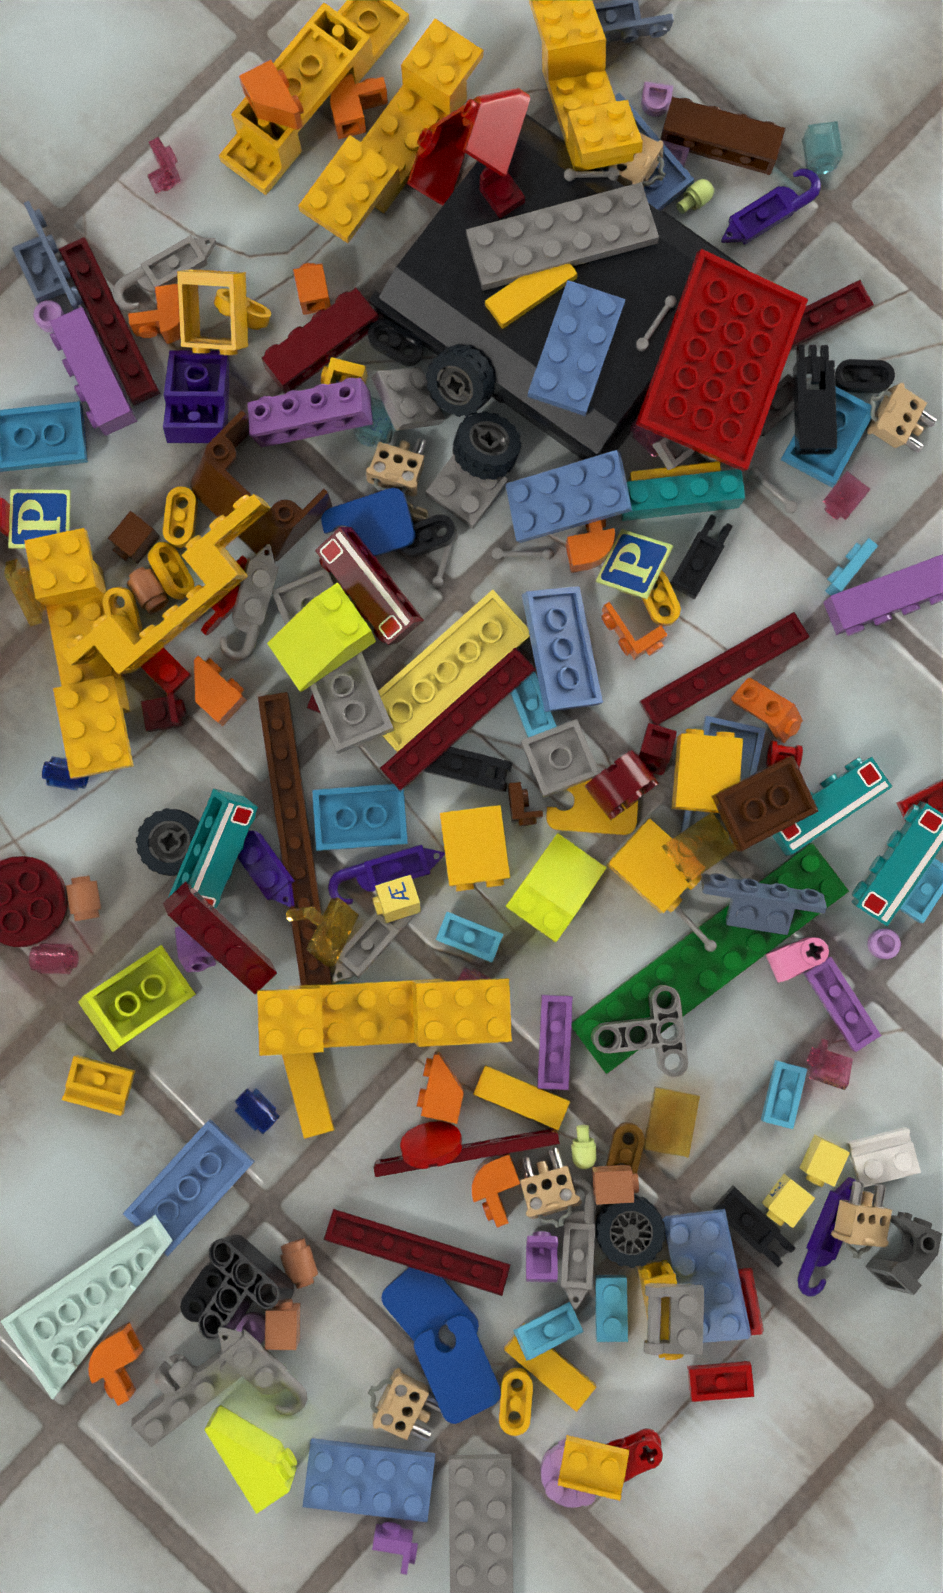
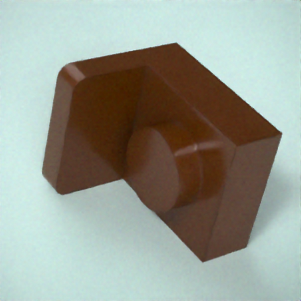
M521 782L509 783L507 787L511 822L518 821L519 826L536 825V819L543 817V811L524 812V807H529L528 790L522 789Z

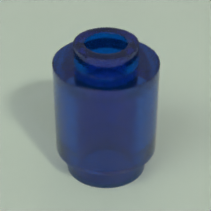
M52 756L49 762H44L42 768V779H46L47 786L75 791L79 788L85 789L87 787L89 776L77 779L70 778L67 758Z
M248 1088L245 1089L234 1101L238 1105L234 1111L254 1131L258 1129L262 1134L280 1117L276 1112L277 1108L257 1088L252 1092Z

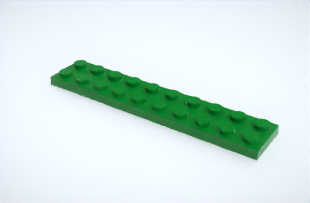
M813 843L806 845L758 881V883L770 885L779 883L789 888L800 890L806 888L814 889L824 895L827 908L849 892ZM728 904L698 926L709 940L716 942L717 947L715 951H707L703 941L693 931L574 1019L571 1028L605 1074H608L638 1050L617 1053H603L599 1051L591 1039L592 1031L598 1024L650 1017L649 993L658 985L670 986L678 992L683 1017L820 913L795 909L788 935L727 925ZM668 991L660 992L656 999L657 1005L660 1008L669 1006L672 999L671 994ZM667 1022L663 1024L660 1033L664 1032L673 1023ZM642 1026L633 1027L629 1033L630 1040L636 1043L642 1041L645 1036ZM603 1030L598 1036L599 1044L602 1046L611 1045L614 1041V1033L611 1030Z

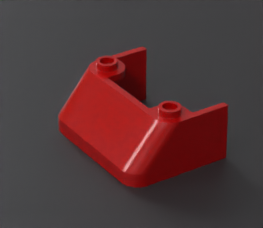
M514 88L477 96L474 99H469L465 105L429 128H424L417 140L419 148L407 185L443 206L453 193L465 153L502 177L506 176L529 106L530 95L520 88Z

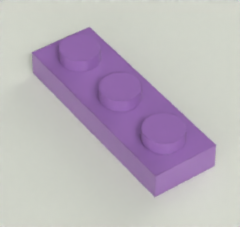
M828 957L822 964L803 972L852 1051H859L881 1036L832 957Z
M541 994L537 1088L569 1090L573 996Z

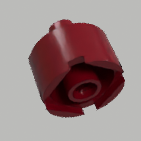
M630 750L614 761V764L607 769L605 768L585 785V788L611 821L625 810L622 805L628 809L639 801L640 797L656 787L659 782L633 750Z

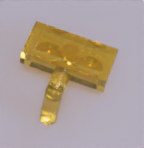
M18 558L7 561L4 576L30 627L42 623L43 611L46 608L35 599V594L31 587L32 578L30 571L27 567L22 568Z
M339 897L330 900L323 915L311 906L289 909L286 913L288 921L308 919L317 926L306 950L327 967L335 966L359 916Z

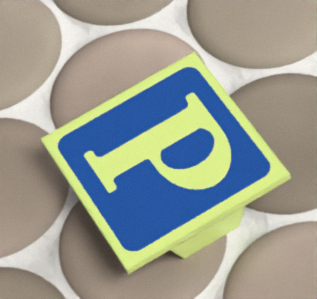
M10 489L8 548L26 549L24 540L70 531L71 490Z
M621 529L596 582L634 597L638 596L648 599L673 545Z

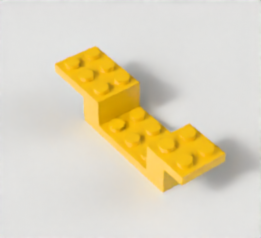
M347 0L338 12L325 2L319 7L273 63L277 71L280 69L284 71L290 85L287 88L291 96L296 94L302 104L304 113L300 115L303 126L346 75L352 73L355 84L361 81L409 22V14L391 0ZM245 97L231 114L237 134L219 154V158L228 168L264 195H267L301 154L302 149L298 132L302 128L297 130L258 119Z
M529 0V5L542 41V73L574 171H586L634 161V154L642 152L643 141L628 100L616 101L606 73V37L593 1Z
M434 18L401 64L403 83L401 88L361 142L351 135L348 136L299 203V211L346 243L350 242L374 207L385 214L408 182L419 148L417 140L424 128H429L464 105L467 100V79L482 60L484 50Z
M246 494L234 503L233 507L235 510L227 517L224 515L217 517L209 525L211 530L203 537L197 535L185 545L187 551L181 556L205 585L203 587L200 584L186 594L188 600L179 607L175 604L162 615L164 620L156 626L151 624L139 633L126 616L111 615L107 617L103 615L91 624L90 627L93 630L85 637L79 635L67 645L69 650L62 656L70 665L86 664L101 653L118 675L135 672L248 577L225 547L271 509L263 498L255 494L249 497Z
M85 528L24 540L35 599L47 609L61 687L53 688L70 778L77 779L133 767L134 764L124 719V713L131 711L123 674L118 675L101 653L90 662L70 665L62 656L69 650L67 645L79 635L85 637L93 630L90 627L91 624L99 617L105 615L102 599L106 592L103 570L93 560L88 532Z
M508 978L459 981L423 979L288 986V989L257 990L259 1056L324 1052V1048L401 1043H415L418 1047L512 1042L510 984Z

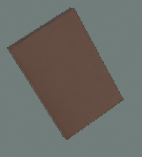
M788 756L711 795L737 852H742L818 812V808L793 756Z

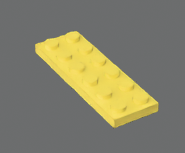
M491 590L378 691L394 728V731L383 735V737L396 752L402 749L515 647L518 649L530 638L528 627L494 590Z

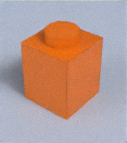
M306 263L301 265L300 268L293 269L303 315L329 308L331 303L322 263Z

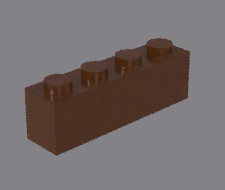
M672 96L660 140L690 148L689 153L771 175L786 128L780 127L771 121L755 120L742 113L734 114L723 111L717 106H705L694 103L688 98Z

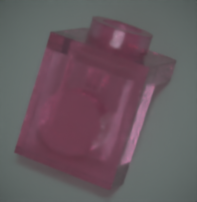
M157 137L148 142L154 158L160 166L159 169L147 175L155 194L161 191H168L181 181L175 166L178 160L170 145L164 147L160 138Z
M846 471L822 501L827 505L824 510L836 520L840 517L846 520L871 488L849 471Z
M822 1039L817 1048L812 1047L807 1059V1065L811 1066L809 1078L845 1090L849 1085L853 1059L828 1051L829 1041Z

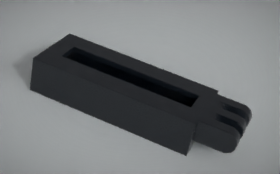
M797 345L796 363L793 367L795 455L833 454L837 449L835 360H829L828 345H821L820 356H817L816 345H809L807 357H805V346ZM807 374H812L811 385L819 384V390H807Z

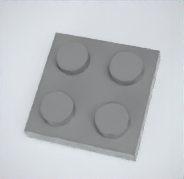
M421 367L381 370L371 377L396 431L436 426L445 420L441 408L437 406L436 401L430 396L431 393L426 385L428 382Z
M453 454L425 492L428 497L474 529L505 488L508 478L504 476L502 478L498 477L496 480H483L476 476L473 477L469 475L470 473L461 469L459 463H456L455 455Z
M578 719L521 740V745L543 798L589 781L600 773Z

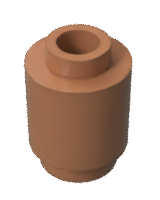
M141 567L129 575L130 579L127 582V586L142 609H146L149 614H153L168 605V594L163 589L153 569Z
M90 876L72 878V884L66 885L70 914H74V920L81 921L100 917L101 903L97 881H91Z
M305 1238L282 1245L281 1250L283 1254L280 1257L285 1274L295 1284L296 1289L313 1284V1277L318 1275L311 1247L306 1245Z

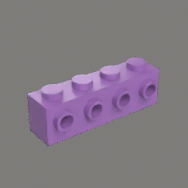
M346 378L342 382L334 384H319L311 389L302 391L291 390L279 396L261 397L259 400L248 402L249 435L263 448L372 425L370 390L361 378Z

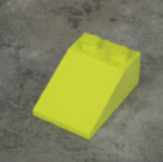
M337 582L313 598L267 644L301 693L374 644L376 640L367 623Z
M557 833L505 907L553 942H557L606 870V867Z
M160 945L85 994L78 1003L108 1047L114 1052L196 994L163 946Z
M222 1405L215 1408L204 1431L257 1514L290 1491L297 1469V1460L293 1452L289 1448L285 1449L281 1441Z

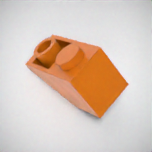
M272 60L239 76L243 93L258 119L297 130L303 127L300 115L304 113L302 104L296 94L291 96L287 89L290 85L282 69L277 71Z
M197 656L194 659L195 702L221 726H224L247 701L241 695L245 689L233 678L226 681L221 677L219 673L223 669L211 658L204 661L201 657Z
M434 1052L433 1059H426L423 1076L429 1077L427 1089L420 1088L416 1107L422 1108L421 1116L457 1124L464 1089L442 1054Z

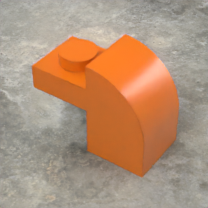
M351 73L346 75L331 92L330 104L338 140L347 138L349 135L354 136L365 133L366 126L363 110L388 104L384 77L376 79L367 78L361 83L355 84Z
M178 284L156 286L155 293L158 310L129 313V325L136 337L153 338L161 333L166 344L173 343L181 338Z
M606 519L585 524L587 530L585 534L567 537L565 546L571 573L596 568L607 559L615 540V528L603 530L602 528H606Z
M510 1153L491 1156L485 1159L477 1167L472 1178L473 1202L486 1198V1202L482 1203L488 1221L494 1219L497 1228L509 1223L499 1192L520 1184V1179Z
M130 1322L112 1331L101 1341L93 1351L88 1367L91 1383L93 1384L104 1378L105 1391L109 1398L115 1400L117 1406L130 1400L136 1391L124 1366L136 1360L144 1350Z

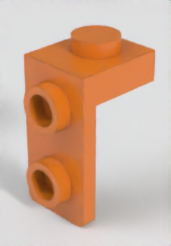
M608 602L603 606L601 618L605 626L610 631L614 629L619 636L618 644L626 656L630 654L635 660L646 652L651 656L664 647L662 642L668 635L661 625L635 641L611 603Z
M747 678L731 697L735 705L768 724L774 737L782 743H785L790 736H794L803 722L794 703L752 678Z

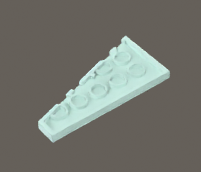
M156 1215L0 1321L52 1400L57 1396L173 1241Z

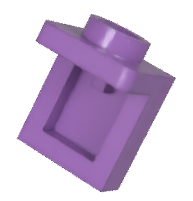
M180 926L175 927L178 959L186 972H201L208 967L216 965L215 958Z
M545 1231L534 1232L533 1236H527L526 1282H557V1236H551L550 1232Z
M385 1522L382 1525L376 1524L372 1550L403 1555L400 1574L407 1575L408 1564H415L418 1543L412 1542L413 1530L401 1528L400 1525L393 1522Z

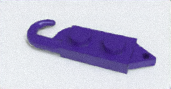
M799 169L793 172V176L807 177L811 182L809 190L798 196L789 187L778 186L731 215L721 243L742 242L746 245L791 217L794 212L812 202L819 195L821 181L818 175L809 169Z
M248 830L243 849L237 858L267 900H275L289 907L294 906L292 891L294 879L261 833Z
M418 845L341 869L334 873L329 880V895L338 904L351 905L353 899H345L338 893V886L341 882L356 878L358 884L364 890L373 892L376 891V885L411 875L413 880L431 874L430 871L445 856V853ZM438 853L440 857L435 859L434 854Z
M848 1177L835 1191L830 1190L806 1248L808 1251L799 1270L797 1282L801 1293L808 1297L818 1295L826 1285V1280L821 1279L818 1285L812 1288L809 1287V1281L815 1266L824 1267L829 1265L832 1260H836L843 1241L834 1238L831 1232L835 1228L839 1200L850 1201L853 1181H856L851 1177Z

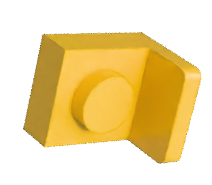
M331 357L329 366H324L320 382L321 384L329 385L336 383V380L342 382L346 378H361L366 385L368 378L366 366Z

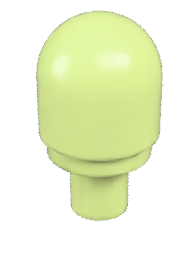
M700 179L689 186L683 194L684 198L676 204L678 211L684 214L689 209H700L708 203L714 194L712 183L706 179Z
M578 1125L576 1126L577 1138L573 1139V1144H571L572 1161L579 1169L586 1170L591 1168L596 1162V1143H594L593 1138H589V1126Z

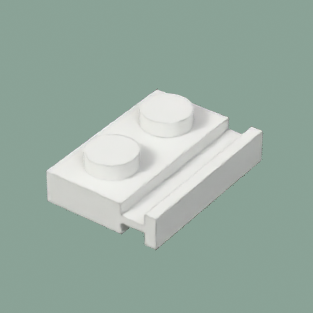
M903 1127L847 1142L857 1181L862 1182L864 1187L921 1173L914 1144L910 1138L909 1128Z

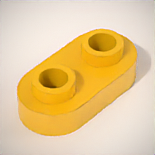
M221 288L216 292L214 305L221 314L230 317L229 289ZM247 297V327L253 330L267 327L271 311L264 305Z
M183 486L175 487L168 493L163 521V536L169 544L176 548L185 547L194 538L198 501L194 493L189 488ZM181 501H188V505L185 508L181 509L178 507ZM183 529L185 531L184 535L180 538L175 537L176 531Z
M167 542L156 543L148 552V561L170 597L178 600L186 598V594L194 588L192 576L175 547Z
M661 570L656 581L657 588L651 591L648 599L642 598L651 620L655 624L665 627L672 625L678 619L681 607L666 574ZM662 607L667 608L669 615H660L659 609Z
M114 587L107 590L102 599L105 615L107 617L111 615L126 616L138 632L141 633L143 627L133 593L125 587ZM119 596L125 600L123 607L117 604Z
M522 1368L509 1369L503 1375L501 1381L499 1424L501 1429L511 1436H519L525 1433L529 1428L531 1420L533 1383L530 1374ZM519 1379L523 1384L519 1388H514L511 1385L512 1381ZM513 1411L520 1414V1417L516 1420L509 1418V1414Z

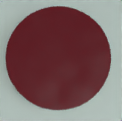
M15 856L1 860L0 943L11 947H30L46 941L60 928L67 913L68 896L62 877L50 864L37 858Z

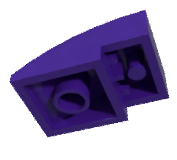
M169 350L163 395L166 404L163 430L167 443H209L228 424L229 355H221L220 351L193 353L192 350Z

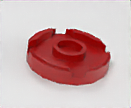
M442 1121L417 1125L407 1131L401 1139L400 1150L404 1162L420 1169H429V1165L436 1163L438 1167L444 1166L453 1161L462 1151L461 1133L453 1124Z

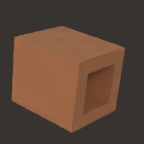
M630 1165L592 1167L593 1193L596 1205L634 1203V1193H639V1180L637 1173L632 1174Z
M290 1299L278 1306L266 1309L265 1350L297 1349L300 1342L301 1303H293V1300Z

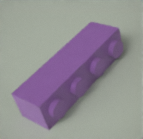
M83 307L49 321L54 330L50 337L57 350H63L66 356L62 360L63 365L69 376H75L78 382L74 388L81 402H87L90 411L86 412L93 428L99 427L103 434L107 436L137 422L92 322Z
M943 554L830 596L823 603L836 635L846 632L847 636H851L865 630L863 625L874 622L875 626L892 620V614L902 611L903 616L921 609L919 604L930 601L931 605L942 602Z

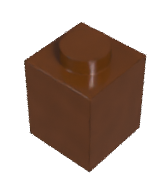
M132 511L126 515L108 537L115 546L112 549L115 554L125 562L131 558L137 564L160 538L151 526Z

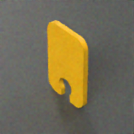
M589 781L566 789L574 797V805L571 809L562 811L557 807H547V823L555 830L628 835L634 831L637 824L638 801L628 809L622 805L625 810L610 821L585 788Z

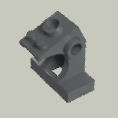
M898 1211L897 1216L891 1215L890 1221L902 1234L901 1241L903 1247L900 1253L895 1258L888 1260L872 1257L865 1267L887 1289L915 1295L922 1286L918 1279L938 1255L942 1233L931 1229L932 1223L914 1217L913 1221H911L912 1214ZM911 1237L913 1238V1242H914V1243H913V1247L910 1245V1238H911Z

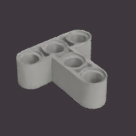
M658 985L650 991L648 998L650 1017L601 1023L593 1029L591 1034L592 1042L603 1053L655 1048L657 1066L664 1074L669 1077H679L688 1068L681 1001L678 992L670 986ZM662 991H668L672 997L670 1005L665 1008H660L656 1002L658 994ZM667 1022H672L676 1028L675 1034L669 1039H664L660 1033L661 1027ZM635 1026H642L645 1031L643 1040L637 1043L632 1042L629 1037L631 1029ZM603 1030H611L614 1033V1041L609 1046L599 1044L598 1036ZM670 1054H677L680 1059L678 1067L673 1070L666 1069V1057Z

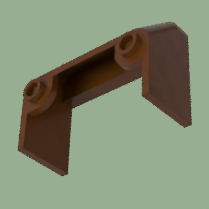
M242 410L207 444L191 480V490L196 498L216 517L221 515L227 517L235 510L233 505L237 500L246 494L249 497L252 496L226 471L236 459L235 448L249 435V420ZM323 489L303 510L291 500H280L240 534L238 538L255 554L266 544H270L274 562H276L321 519L325 510L332 507L329 494ZM265 550L264 554L268 555V550Z

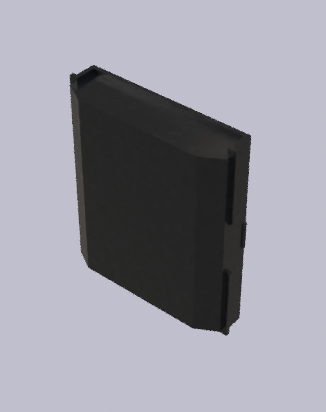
M526 114L508 169V173L524 194L525 203L500 219L480 191V175L487 166L477 161L398 263L381 294L375 291L369 299V303L384 318L419 338L423 346L437 356L446 348L453 347L456 344H461V346L468 345L472 349L480 351V354L487 358L488 364L492 366L494 371L495 390L491 397L499 403L506 404L579 458L585 460L618 450L635 428L697 252L703 249L737 266L746 268L667 212H661L649 204L659 235L657 244L572 266L577 272V278L572 282L626 299L586 416L527 397L565 287L502 329L485 306V300L509 284L482 291L466 237V229L625 186L617 180H610L608 177L574 178L572 181H567L564 178V172L566 169H573V165L565 141ZM596 168V169H591V170H586V171H602V170H601L600 168ZM670 295L674 296L677 304L669 309L649 339L647 350L644 352L638 351L636 348L637 340L645 336L665 306V299Z

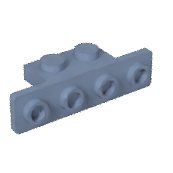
M611 0L594 3L606 37V46L610 42L622 40L623 43H630L642 36L650 35L651 38L664 36L670 31L674 22L673 14L641 19L638 0Z
M29 201L24 202L39 237L14 246L12 249L37 303L39 304L42 301L50 300L66 293L73 310L78 309V305L83 304V301L76 286L70 288L66 281L71 278V275L64 260L57 262L54 254L58 253L59 250L52 235L45 236L42 228L47 227V224L40 209L34 211Z
M719 873L711 875L702 874L701 884L704 894L731 898L726 916V924L729 926L788 935L795 909L825 914L827 909L824 895L814 889H794L779 883L772 885L763 884L749 878L742 880L733 879Z

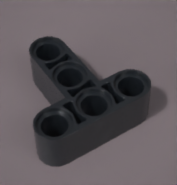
M234 1234L215 1240L209 1248V1258L213 1265L226 1277L200 1316L199 1331L204 1338L214 1340L219 1338L218 1328L220 1326L217 1323V1317L222 1328L235 1330L253 1301L264 1309H270L289 1301L294 1293L292 1280L243 1236ZM227 1245L231 1250V1256L228 1255ZM249 1265L253 1268L254 1276L250 1274ZM272 1285L276 1288L277 1297L272 1292ZM233 1291L236 1293L237 1302L234 1300Z

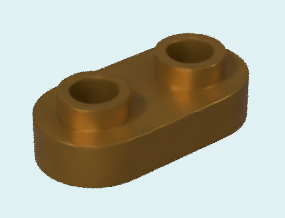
M626 1122L616 1127L612 1136L606 1166H615L623 1163L630 1165L632 1174L638 1172L645 1137L637 1125ZM625 1133H632V1142L624 1143L622 1140Z

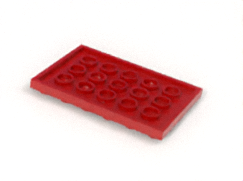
M699 250L692 265L636 425L742 471L748 470L808 299L706 250Z

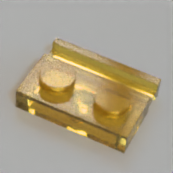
M713 812L662 846L679 872L682 871L687 878L685 879L687 883L736 850L729 839V834Z
M654 1086L643 1148L689 1158L700 1096Z

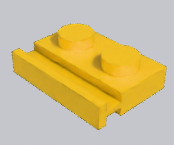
M75 1055L73 1056L66 1081L65 1093L61 1100L121 1116L125 1111L124 1108L129 1097L135 1070Z
M566 1435L558 1486L620 1501L629 1450Z

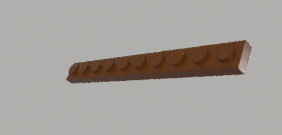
M283 692L258 696L282 863L294 879L292 883L294 906L289 907L300 983L301 985L333 984L289 693Z

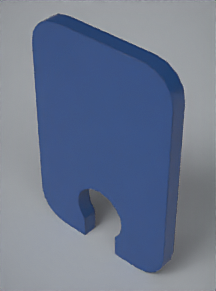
M389 488L325 510L321 517L325 534L334 532L340 526L352 527L374 557L407 547L415 539V530L406 497L397 488Z
M408 1267L383 1290L381 1298L384 1307L413 1341L419 1333L431 1328L435 1336L436 1348L444 1352L449 1351L452 1347L441 1341L439 1330L446 1324L445 1320L459 1314L467 1316L472 1322L476 1333L478 1332L479 1321L476 1315L442 1277Z
M461 1314L445 1320L449 1331L456 1338L455 1345L449 1351L444 1352L436 1348L435 1336L431 1328L419 1333L413 1344L445 1420L452 1424L460 1423L495 1405L501 1396L500 1386L473 1324L467 1316Z

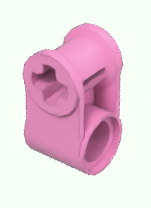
M806 937L771 950L765 955L777 982L780 983L825 962L829 955V949L822 939ZM809 944L811 946H818L815 958L806 955V952L810 950Z

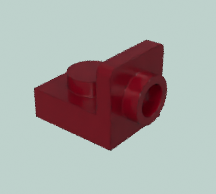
M488 167L482 171L480 175V191L500 219L525 203L524 194L508 171L504 177Z
M167 693V697L141 701L145 730L147 732L184 726L182 717H186L185 703L183 699L179 700L175 693Z
M648 723L638 757L652 774L664 775L671 758L677 731Z

